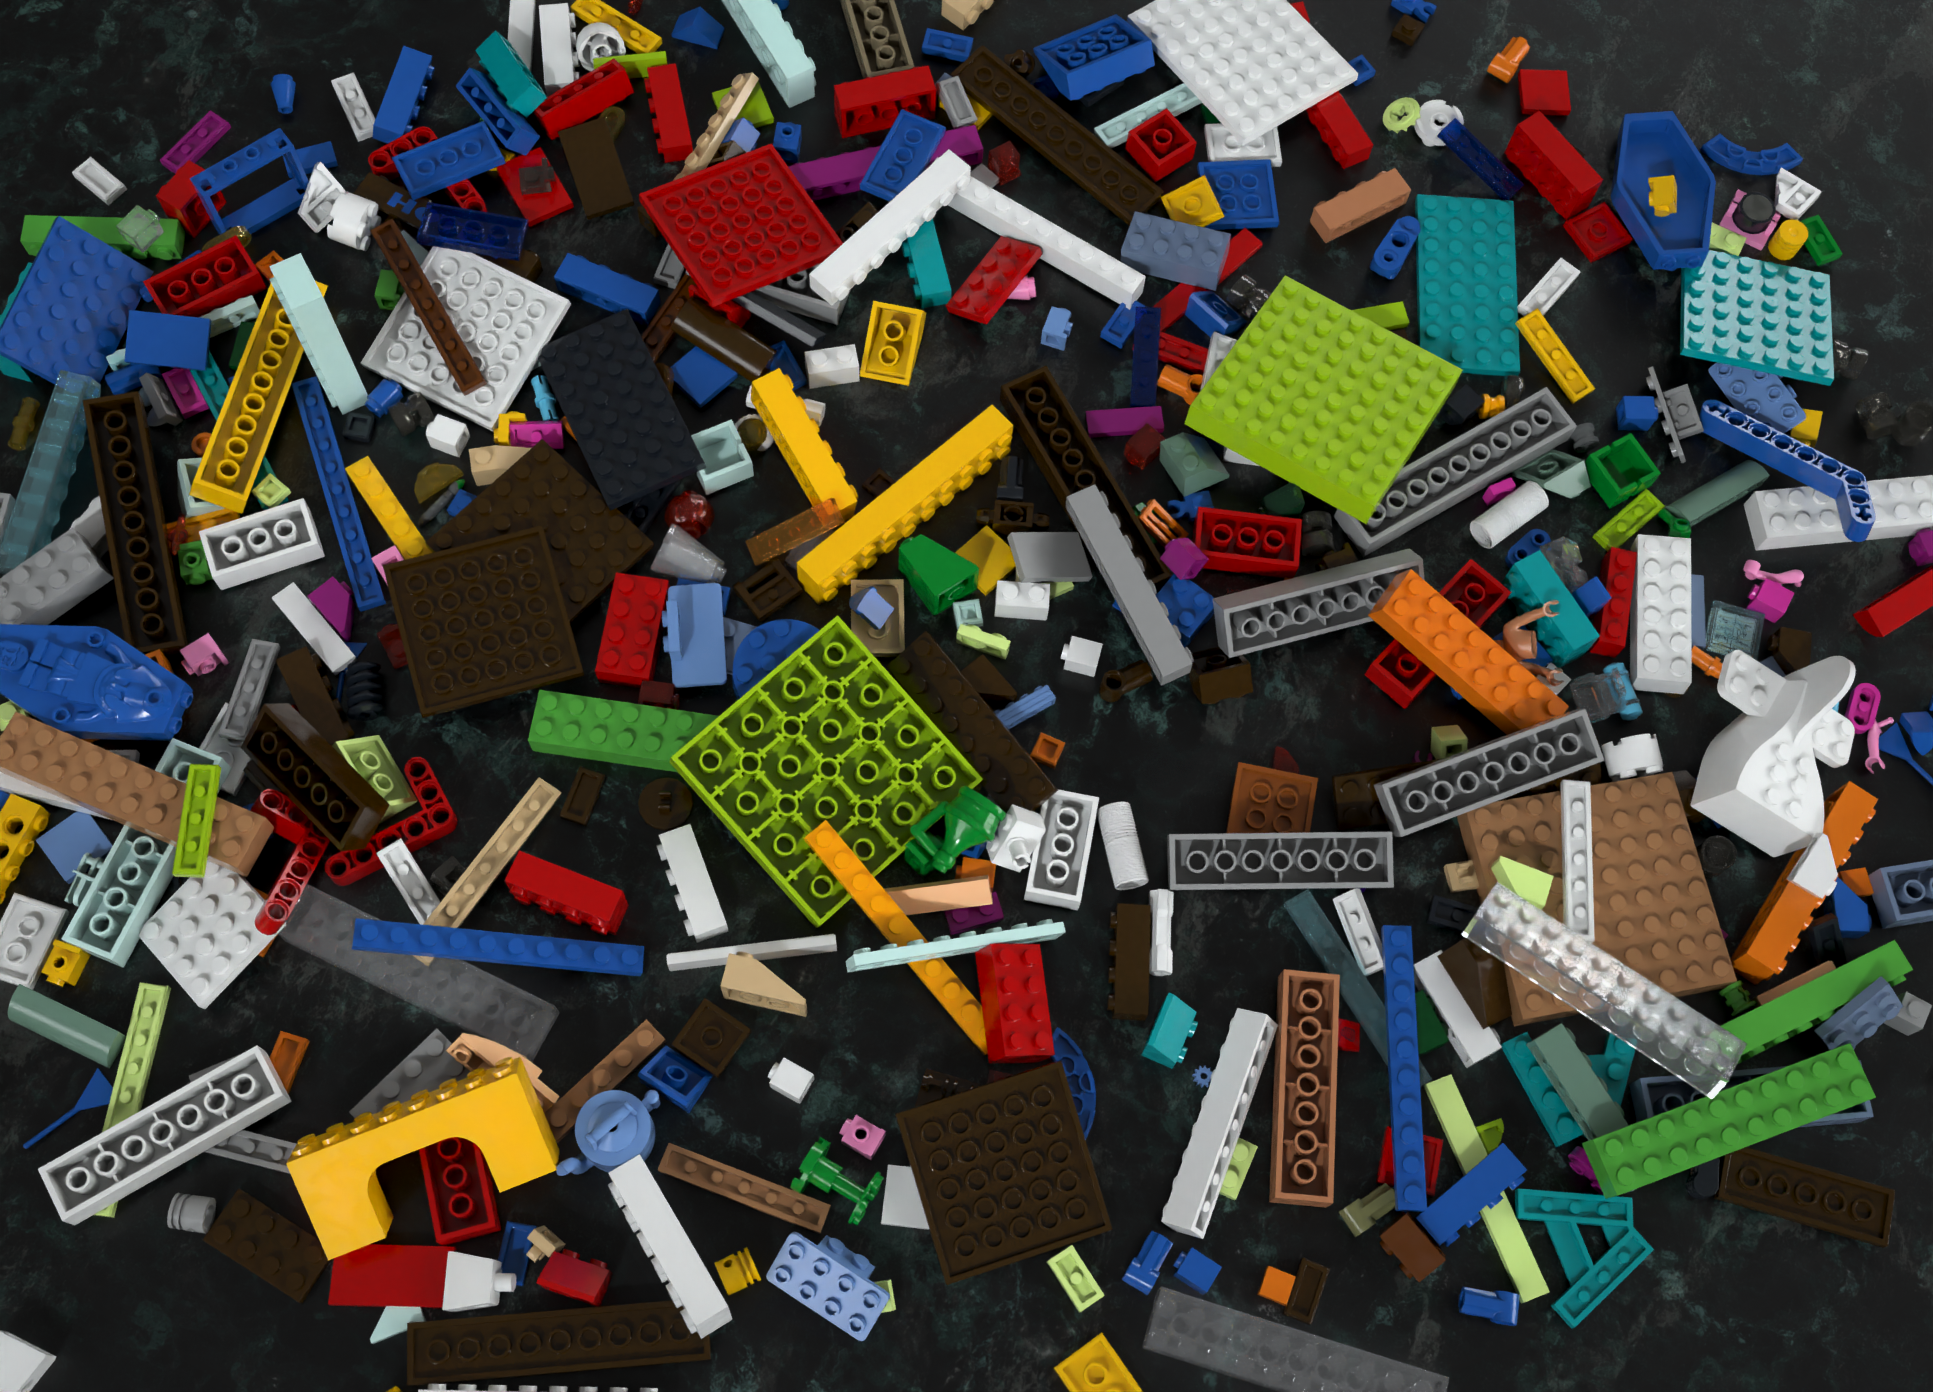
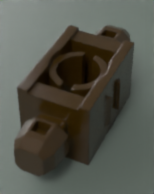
M995 500L994 510H990V508L977 509L976 522L984 525L993 523L992 530L997 535L1008 536L1011 532H1031L1032 527H1036V530H1045L1049 528L1050 516L1039 512L1033 514L1034 503ZM1014 516L1017 517L1019 520L1010 521L1009 519H1007V517Z

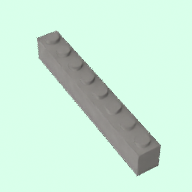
M1094 484L1067 496L1066 509L1162 686L1190 673L1192 662L1194 661L1188 647H1183L1180 641L1181 634L1175 624L1171 625L1167 618L1169 616L1168 610L1163 602L1159 603L1155 595L1157 591L1152 580L1146 579L1143 573L1145 570L1139 557H1134L1131 551L1132 544L1127 535H1122L1119 529L1120 522L1115 513H1110L1107 507L1109 503L1103 491L1099 492Z

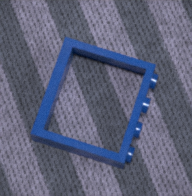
M281 128L276 129L190 178L215 229L224 241L235 235L239 240H242L299 207L305 193L300 195L298 191L301 189L305 191L309 183L293 144ZM284 155L293 179L221 219L210 196ZM208 186H211V187H212L211 189L206 190V187H208ZM232 229L234 234L229 236L227 232Z

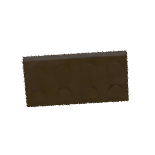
M241 1189L236 1191L203 1238V1241L299 1303H303L331 1261L328 1260L318 1238Z

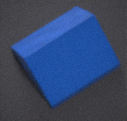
M1212 290L1194 292L1189 297L1185 315L1210 338L1214 332L1231 338L1247 323L1242 316Z
M665 1045L638 1073L637 1077L641 1084L657 1091L659 1095L690 1113L713 1075Z

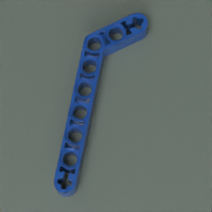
M1710 399L1703 403L1699 418L1704 433L1835 499L1844 535L1854 542H1862L1867 539L1876 520V515L1866 477L1861 472L1720 401Z

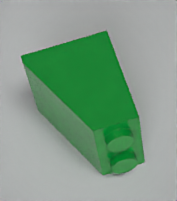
M922 534L915 538L910 537L900 545L898 569L933 616L952 606L953 602H958L977 590L979 568L974 563Z

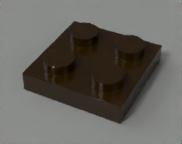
M705 998L671 1045L709 1073L719 1078L752 1031Z

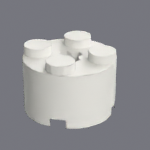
M345 191V194L341 193L330 213L334 221L333 226L329 224L327 226L328 237L358 250L366 251L371 241L369 237L371 234L370 230L381 223V217L377 216L378 204Z
M1656 734L1621 738V741L1616 746L1613 745V741L1601 746L1608 776L1612 782L1627 780L1629 777L1636 775L1638 778L1651 776L1654 773L1663 771L1662 767L1664 765Z

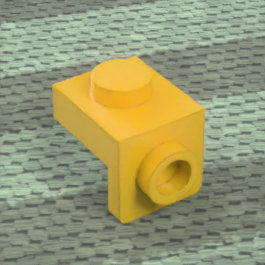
M516 411L499 414L498 428H494L495 444L511 446L509 424L510 422L527 421L526 415Z

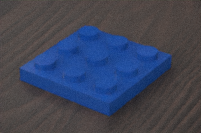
M1270 159L1198 162V178L1203 175L1206 176L1224 214L1223 218L1205 226V228L1225 230L1278 227L1279 216Z

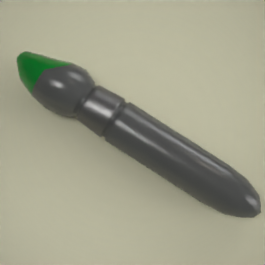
M459 479L454 481L449 486V489L423 513L418 524L420 526L428 524L454 498L459 489H462L465 480Z

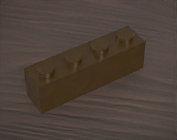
M307 646L276 659L301 716L331 746L336 741L351 739L350 737L355 734L348 720L343 722L340 716L341 713H344V710L338 698L332 699L330 691L334 690L328 676L322 677L319 669L323 668L318 654H311Z
M1117 903L1115 912H1110L1109 928H1114V939H1109L1108 953L1113 956V966L1108 967V983H1113L1112 993H1108L1107 1010H1112V1019L1145 1021L1148 1016L1151 905Z

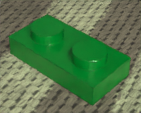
M1819 214L1800 221L1807 227L1808 238L1804 244L1817 266L1841 257L1843 253Z

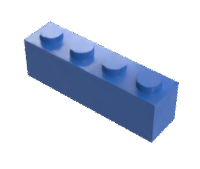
M403 46L373 125L374 139L390 143L413 130V126H410L411 121L418 118L420 106H418L419 100L424 101L428 89L425 86L426 81L432 80L435 67L431 66V55Z
M469 67L456 85V88L506 148L526 156L540 136L519 111L514 113L506 105L505 102L507 100L500 95L496 89L498 86L490 80L488 75Z
M567 253L554 276L557 290L613 313L628 309L633 321L645 326L649 325L661 303L659 290L652 284H643L627 274L616 273L605 265L589 262L581 255L575 256Z
M1502 1143L1427 1207L1425 1212L1420 1213L1415 1220L1437 1246L1444 1243L1448 1247L1460 1236L1456 1232L1464 1224L1470 1228L1481 1218V1215L1478 1213L1486 1205L1492 1209L1503 1199L1500 1195L1501 1192L1508 1186L1511 1190L1519 1186L1525 1180L1522 1174L1527 1169L1507 1146Z

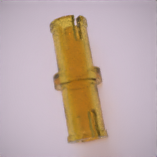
M29 397L22 399L18 416L13 419L12 424L14 428L8 441V446L12 449L25 450L29 433L35 427L33 421L40 406L37 400Z

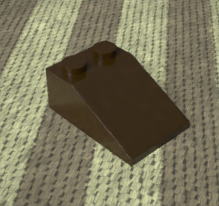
M1488 930L1459 941L1437 956L1483 1029L1512 1015L1503 955L1498 948L1497 940Z

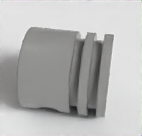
M176 1193L168 1210V1227L206 1234L210 1230L215 1217L216 1201L211 1197Z

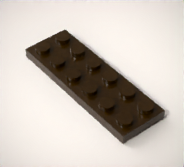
M1744 1147L1721 1156L1719 1186L1714 1199L1884 1248L1888 1247L1895 1190Z

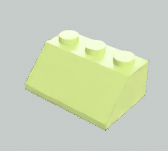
M379 735L336 741L332 745L390 804L380 823L418 801Z

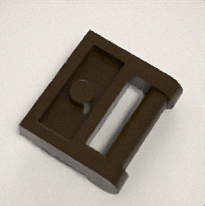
M776 557L770 559L768 565L743 582L738 581L732 585L736 595L743 600L759 622L803 593L800 585ZM773 573L778 574V576H776L771 581L757 589L752 594L748 592V590L759 584L761 581H763Z

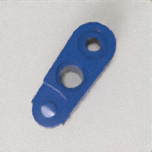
M1405 216L1397 219L1375 250L1369 266L1372 271L1387 279H1394L1398 275L1421 231L1420 223L1416 218Z

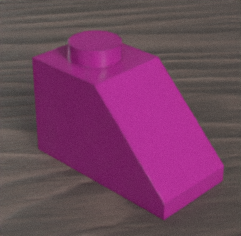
M332 576L307 597L342 639L348 642L351 640L355 603L351 598V595L354 593L344 581L339 583Z

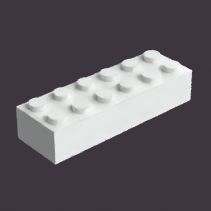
M1638 534L1631 546V551L1637 552L1630 605V681L1634 690L1684 694L1692 683L1691 538Z
M637 1155L609 1172L612 1182L608 1184V1187L619 1208L624 1205L626 1206L622 1211L633 1232L640 1231L636 1236L647 1257L654 1255L655 1258L651 1259L654 1269L662 1283L668 1280L669 1284L666 1285V1288L676 1308L683 1306L684 1309L680 1313L691 1334L697 1331L702 1339L731 1321L732 1316L727 1303L641 1155Z

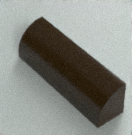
M691 296L684 304L671 327V330L750 382L767 374L777 352L694 296Z

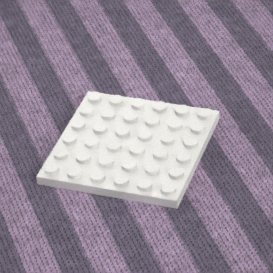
M438 237L420 267L487 384L466 396L463 395L405 292L361 361V365L388 380L393 379L400 386L494 432V428L498 427L499 414L507 412L541 355L542 348L548 344L571 303L560 295Z

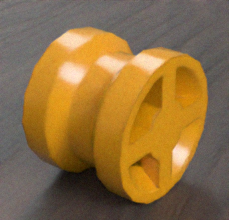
M1488 394L1481 395L1485 402L1478 413L1480 419L1494 417L1504 411L1505 398L1503 395H1497L1496 397H1490Z

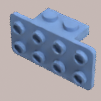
M1715 363L1709 368V374L1736 410L1782 433L1788 432L1805 421L1806 414L1794 399L1797 397L1796 393L1789 384L1785 386L1780 380L1783 376L1722 363Z
M719 583L669 587L668 601H666L667 611H662L663 627H668V636H663L664 652H669L671 658L673 685L681 688L725 684L727 673L721 585Z
M797 1232L790 1233L766 1275L769 1282L859 1341H864L890 1299V1294L868 1279L875 1266L870 1264L869 1260L863 1255L855 1254L847 1249L840 1240L831 1238L828 1235L816 1245Z

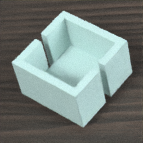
M732 419L691 435L706 465L705 469L697 472V477L706 495L754 476L752 460L744 444L741 443V438Z

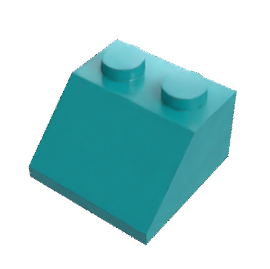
M1168 993L1161 1005L1141 1055L1171 1069L1176 1062L1182 1063L1188 1049L1183 1046L1186 1037L1192 1038L1198 1022L1194 1021L1197 1012L1174 994Z

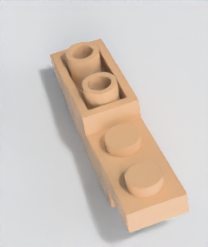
M462 1033L446 1050L469 1071L478 1068L488 1070L495 1067L496 1062L506 1057H512V1059L521 1057L543 1112L545 1113L560 1097L538 1079L542 1073L540 1068L517 1052L492 1040Z

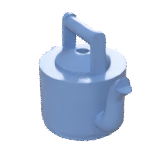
M621 1090L604 1091L590 1098L579 1111L575 1123V1137L582 1152L576 1157H570L560 1162L557 1166V1174L564 1176L571 1172L578 1175L586 1172L592 1166H596L605 1172H611L639 1154L643 1161H645L649 1157L655 1143V1125L649 1112L660 1106L661 1102L657 1091H647L642 1101L636 1096ZM618 1125L617 1129L614 1132H609L613 1127Z

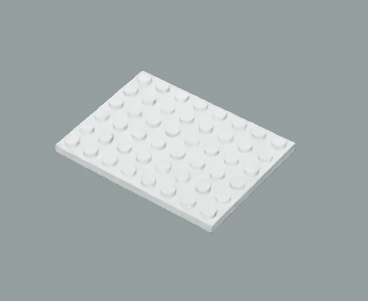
M1155 0L1127 17V22L1151 39L1154 52L1243 146L1356 81L1358 77L1356 70L1287 0Z

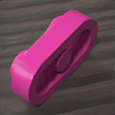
M1870 683L1859 684L1851 691L1844 717L1849 719L1854 725L1855 734L1865 733L1874 725L1881 696L1879 690ZM1860 696H1863L1866 702L1862 701ZM1854 718L1860 722V725L1854 721Z

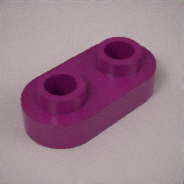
M1576 1146L1568 1155L1571 1161L1569 1165L1578 1174H1584L1592 1182L1591 1186L1597 1193L1604 1195L1584 1148Z

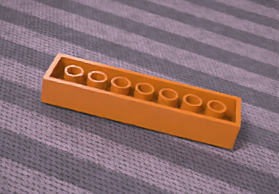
M1412 569L1395 576L1368 614L1369 617L1506 735L1562 715L1569 707Z
M1848 781L1829 795L1824 802L1823 833L1828 836L1836 870L1839 865H1844L1851 855V852L1848 851L1852 844L1855 845L1864 833L1861 830L1863 824H1867L1876 813L1873 807L1878 799L1851 781ZM1807 847L1796 850L1730 958L1734 972L1754 985L1762 980L1768 981L1774 973L1778 975L1787 964L1784 958L1788 951L1791 953L1800 942V939L1797 937L1798 934L1810 925L1813 917L1810 916L1814 908L1817 909L1826 897L1825 895L1823 899L1817 898L1786 880Z

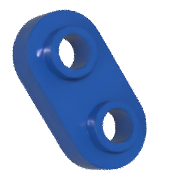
M1541 529L1530 530L1510 548L1505 557L1506 565L1511 569L1514 563L1522 560L1517 554H1522L1525 558L1541 550L1544 555L1551 544L1549 535ZM1534 538H1538L1542 543H1537Z

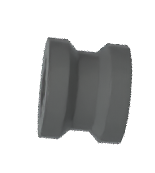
M1592 423L1577 425L1570 436L1575 442L1573 445L1575 452H1587L1600 444L1598 437L1594 436L1595 428Z

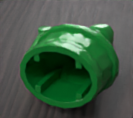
M964 785L959 788V794L950 803L948 801L941 802L910 829L911 834L933 856L934 860L931 865L943 874L954 866L955 858L966 849L987 841H994L998 824L1006 817V813L1000 807L980 793ZM945 814V841L942 848L939 849L924 831Z

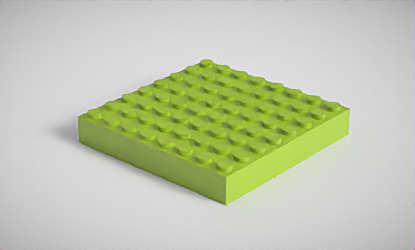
M1285 275L1192 402L1185 425L1367 524L1450 396L1463 370Z
M838 615L676 752L669 761L815 928L821 926L852 897L805 842L804 837L827 820L862 864L875 877L905 850V845L909 841L915 839L910 830L913 825L917 824L941 802L948 801L950 803L959 794L961 786L964 785L973 789L983 780Z

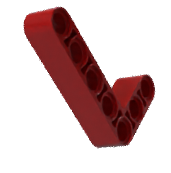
M418 127L375 150L368 157L372 173L377 176H385L392 181L400 176L392 157L437 140V136L428 127ZM468 179L443 188V191L463 218L470 219L480 228L488 225L489 215L485 202Z
M411 758L407 761L404 768L405 775L423 810L373 835L365 849L341 851L331 856L325 863V872L335 884L346 886L383 868L384 865L376 853L384 849L391 840H399L401 838L410 853L455 830L458 823L457 817L432 768L424 758ZM418 769H425L422 776H413ZM429 792H437L435 798L425 800V796ZM443 814L449 815L447 821L437 823L439 816ZM423 827V832L420 835L411 836L415 828ZM365 853H372L370 860L360 862L361 857ZM339 866H346L343 874L335 875V871Z
M266 789L259 795L250 811L266 817L274 826L273 832L296 844L254 921L255 927L259 932L265 935H273L277 933L290 916L330 840L288 796L274 789Z

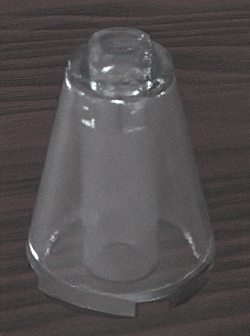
M673 523L650 569L655 573L703 583L718 582L720 584L727 569L723 568L724 561L680 526Z

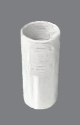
M1527 481L1496 503V505L1489 508V510L1475 518L1470 523L1472 536L1482 547L1487 549L1494 547L1548 507L1549 499L1546 492L1536 482Z
M1128 802L1110 803L1097 810L1114 888L1117 890L1137 888L1149 881L1141 845L1138 840L1139 837L1136 834L1137 828H1135L1132 809Z

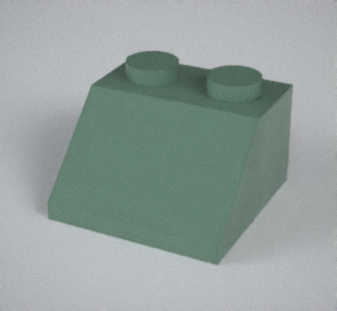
M1182 432L1160 442V462L1184 497L1229 478V473L1205 438Z

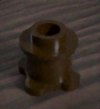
M1018 49L1016 53L1006 54L1004 57V62L1020 76H1028L1034 70L1035 59L1029 52Z

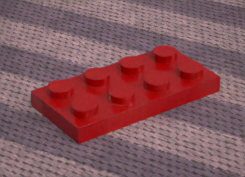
M1001 236L945 305L948 312L987 325L1041 257L1042 251L1040 247Z

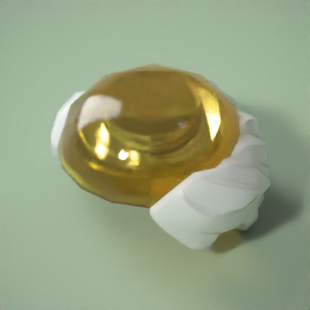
M748 414L735 423L741 443L744 444L747 450L765 451L772 445L774 439L760 415Z

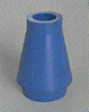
M275 75L271 82V87L278 111L284 114L293 112L296 83L290 75Z

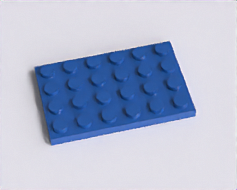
M58 216L55 218L0 327V355L73 395L79 393L95 394L109 365L106 357L116 351L128 326L129 310L136 309L142 297L139 294V289L145 286L143 281L151 278L154 271Z

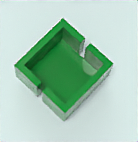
M1632 433L1616 440L1610 446L1607 445L1590 454L1585 461L1589 481L1609 509L1627 500L1630 496H1634L1651 487L1661 474Z

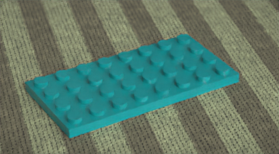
M1417 194L1415 199V218L1420 223L1421 229L1416 239L1418 346L1463 370L1462 373L1518 377L1520 373L1519 329L1515 324L1518 321L1514 201Z

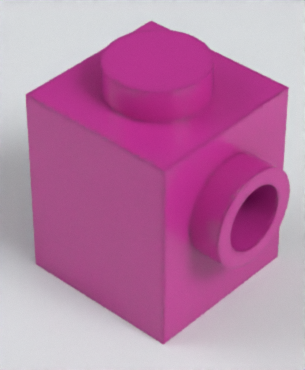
M1766 578L1759 586L1755 584L1750 590L1747 598L1751 600L1746 609L1776 623L1785 614L1794 592L1784 588L1779 582Z

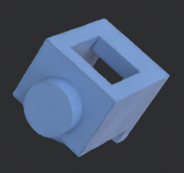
M1051 307L1042 330L1041 344L1062 351L1065 350L1067 337L1069 338L1073 323L1069 322L1071 312L1068 309Z

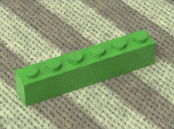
M25 215L20 242L29 255L37 256L55 218L58 216ZM60 216L128 257L136 259H182L186 233L178 219Z

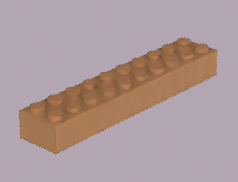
M18 712L14 713L0 736V772L165 843L177 846L186 783ZM217 797L207 860L247 877L271 835L274 826L266 817Z

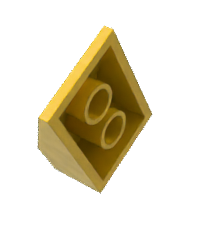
M873 301L859 376L909 386L927 313L919 309Z

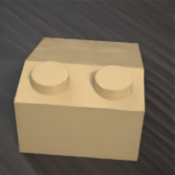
M737 952L736 955L729 953L721 982L724 999L799 1016H807L806 999L761 962L753 959V955L746 952Z

